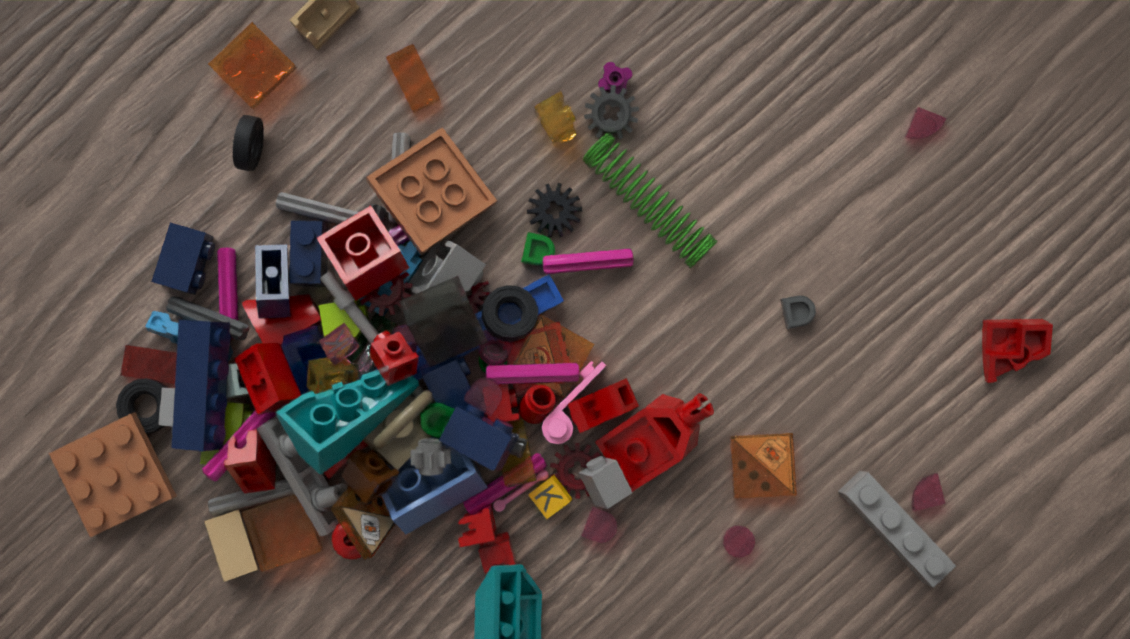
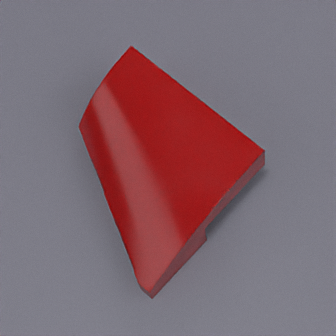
M309 294L290 296L291 317L259 319L256 299L242 302L246 314L262 343H279L282 346L295 337H301L322 324L319 308Z
M1044 319L983 320L982 355L985 381L994 383L997 381L996 377L1012 369L1016 372L1024 368L1030 361L1040 360L1050 355L1053 324Z

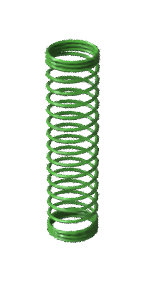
M611 133L605 134L584 155L583 162L589 168L598 165L595 175L605 172L602 182L613 178L609 184V189L620 185L616 191V196L628 191L623 198V203L629 202L636 197L630 205V210L636 209L643 204L637 213V217L651 210L646 216L644 224L651 222L659 216L653 223L651 231L658 229L667 222L659 232L658 238L663 237L675 228L666 239L665 245L670 244L683 234L673 246L672 252L677 251L690 241L679 255V259L684 258L698 247L684 262L689 268H692L717 243V240L713 238V235L708 234L688 250L703 232L704 227H701L680 244L695 226L697 220L692 221L672 238L690 216V213L685 214L664 232L683 209V206L678 207L657 225L660 219L676 202V199L670 201L649 219L652 213L669 195V192H666L642 212L649 201L662 188V185H659L634 206L641 195L654 182L655 178H652L627 199L648 171H645L632 184L620 192L641 164H638L624 178L613 185L634 157H631L622 167L606 178L614 165L627 153V150H624L613 162L599 171L606 159L620 146V143H617L605 156L598 160L615 141V137Z

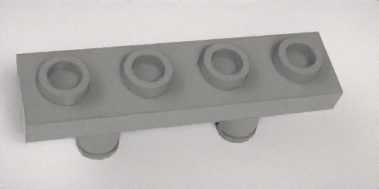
M276 415L258 427L259 434L320 536L329 534L339 523L348 518L340 504L349 499V488L343 483L330 487L323 474L319 475L298 454Z

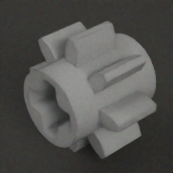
M439 439L419 440L416 449L410 450L411 465L416 466L421 475L434 476L442 474L446 464H451V448H446L445 445L442 446V442Z

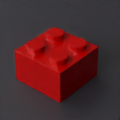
M371 205L317 237L318 242L355 301L410 268Z

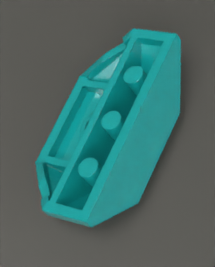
M522 564L498 565L490 568L475 593L474 639H541L542 591L526 572L527 570Z

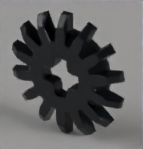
M557 183L556 191H552L550 184H546L547 193L543 194L537 189L535 192L540 198L538 200L529 199V202L534 204L535 208L527 209V214H535L536 216L529 222L531 225L537 222L540 223V227L537 230L540 234L546 228L549 229L547 237L552 238L553 230H558L559 237H563V228L566 227L572 232L574 229L570 222L579 223L581 220L574 216V212H582V207H574L573 203L580 199L578 196L571 199L568 197L572 191L570 187L562 193L560 192L562 184ZM551 202H555L557 206H563V211L559 212V218L554 219L552 214H546V210L550 208Z

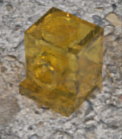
M561 91L534 106L535 115L553 144L559 140L563 144L577 135L573 124L576 118L568 105L562 106L564 95Z
M345 355L308 361L307 388L310 392L313 391L314 395L332 389L333 384L342 382L345 385L359 380L356 367L350 364Z

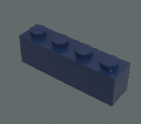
M179 320L171 448L213 451L220 450L224 445L226 434L224 427L225 409L227 406V376L229 374L228 355L231 341L230 322Z

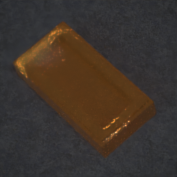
M414 44L386 57L413 113L440 101V97Z

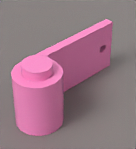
M591 361L579 373L584 380L545 418L542 424V433L546 440L553 444H561L569 440L573 433V424L562 410L606 367L603 362L594 368Z

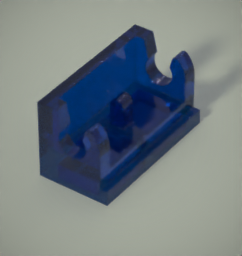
M317 325L284 335L282 349L301 395L312 391L315 395L332 389V385L337 383L338 379L334 368L329 367L327 351Z

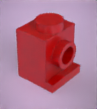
M384 331L374 338L371 343L370 358L388 386L416 374L419 356L416 352L413 353L400 331L394 334Z
M489 384L487 387H482L488 419L494 422L496 418L505 422L520 419V414H513L512 409L518 407L515 389H509V384Z
M508 531L497 534L495 541L479 544L478 552L485 574L489 572L492 566L516 564L517 561Z

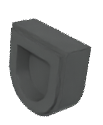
M793 296L780 299L786 329L805 326L814 319L816 313L815 305L808 297Z

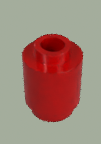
M546 385L530 387L518 407L519 414L523 420L530 424L543 422L556 403L553 391Z

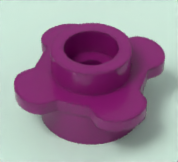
M613 62L606 63L603 67L604 75L598 81V87L604 86L605 91L611 93V85H616L615 93L620 94L623 88L627 89L626 84L632 78V71L628 67H617ZM617 77L618 81L614 82L612 78Z

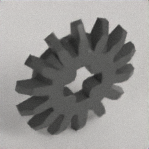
M611 85V93H606L604 86L599 88L602 94L600 97L594 93L590 95L595 102L594 104H585L586 108L592 109V113L584 115V118L593 119L594 122L588 128L592 130L597 126L599 128L597 137L600 138L603 132L611 133V135L617 132L619 139L624 138L622 129L625 128L629 133L633 131L628 125L629 121L638 122V118L631 116V112L639 111V107H630L629 103L635 100L633 95L628 99L623 97L627 89L623 88L620 94L615 93L616 85ZM609 104L612 108L615 106L619 107L620 111L617 113L618 119L616 121L612 118L607 120L604 118L606 105Z

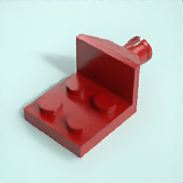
M701 393L694 396L687 403H684L681 399L661 394L645 408L600 437L595 443L605 458L617 460L633 492L683 460L698 445L699 422L712 416L714 409L711 403L698 409L702 403L708 400Z

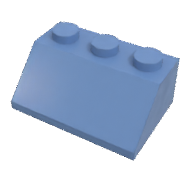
M442 442V446L445 445L446 448H451ZM451 448V464H446L442 474L434 476L419 474V469L411 465V458H409L398 469L400 473L389 491L381 496L392 520L405 534H408L488 487L474 460Z

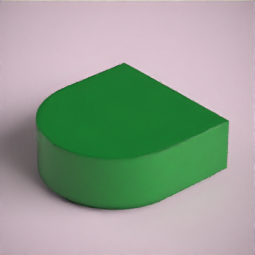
M528 232L521 263L543 266L544 256L555 255L554 244L551 239L544 235Z
M441 403L427 405L420 415L423 431L430 436L440 439L455 409Z

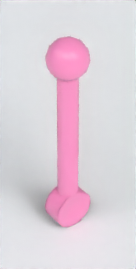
M545 469L540 470L536 477L503 500L497 499L493 504L494 509L497 512L503 511L506 504L539 481H546L549 477L548 471Z

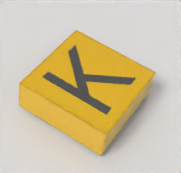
M555 475L528 494L546 519L573 500Z

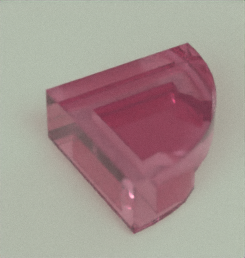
M918 107L915 109L905 137L909 139L929 137L943 126L947 118Z
M938 473L927 475L915 487L912 495V510L914 511L945 504Z

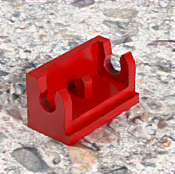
M255 343L234 358L257 415L277 412L284 407V404H289L301 396L279 343Z
M257 430L248 431L246 437L247 444L242 449L236 448L238 442L235 436H232L228 442V456L224 460V466L244 494L274 490L276 461Z
M492 504L485 506L476 514L470 515L466 513L458 522L460 525L470 522L468 525L470 530L462 533L463 536L458 538L459 547L495 541L497 537Z

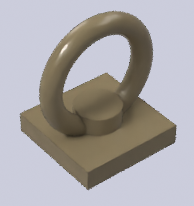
M430 391L422 392L415 400L409 395L363 439L392 470L395 468L398 470L411 458L410 450L416 449L419 440L432 437L423 431L420 422L422 410L433 400V394Z

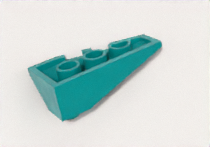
M375 370L363 374L360 380L345 385L339 382L333 384L332 389L315 395L313 391L302 394L278 410L276 416L298 454L321 475L345 458L419 386V381L410 376L388 386L380 372Z

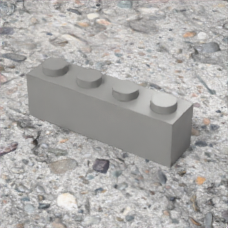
M857 472L838 491L924 584L934 588L956 567L948 556L869 472Z

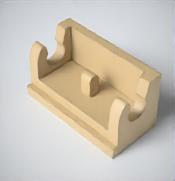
M309 0L290 19V22L310 44L319 50L360 7L355 0Z
M239 510L204 521L224 582L258 570Z

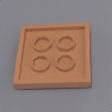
M443 127L366 177L367 183L421 255L497 203L496 198Z
M136 412L49 453L90 538L177 496Z

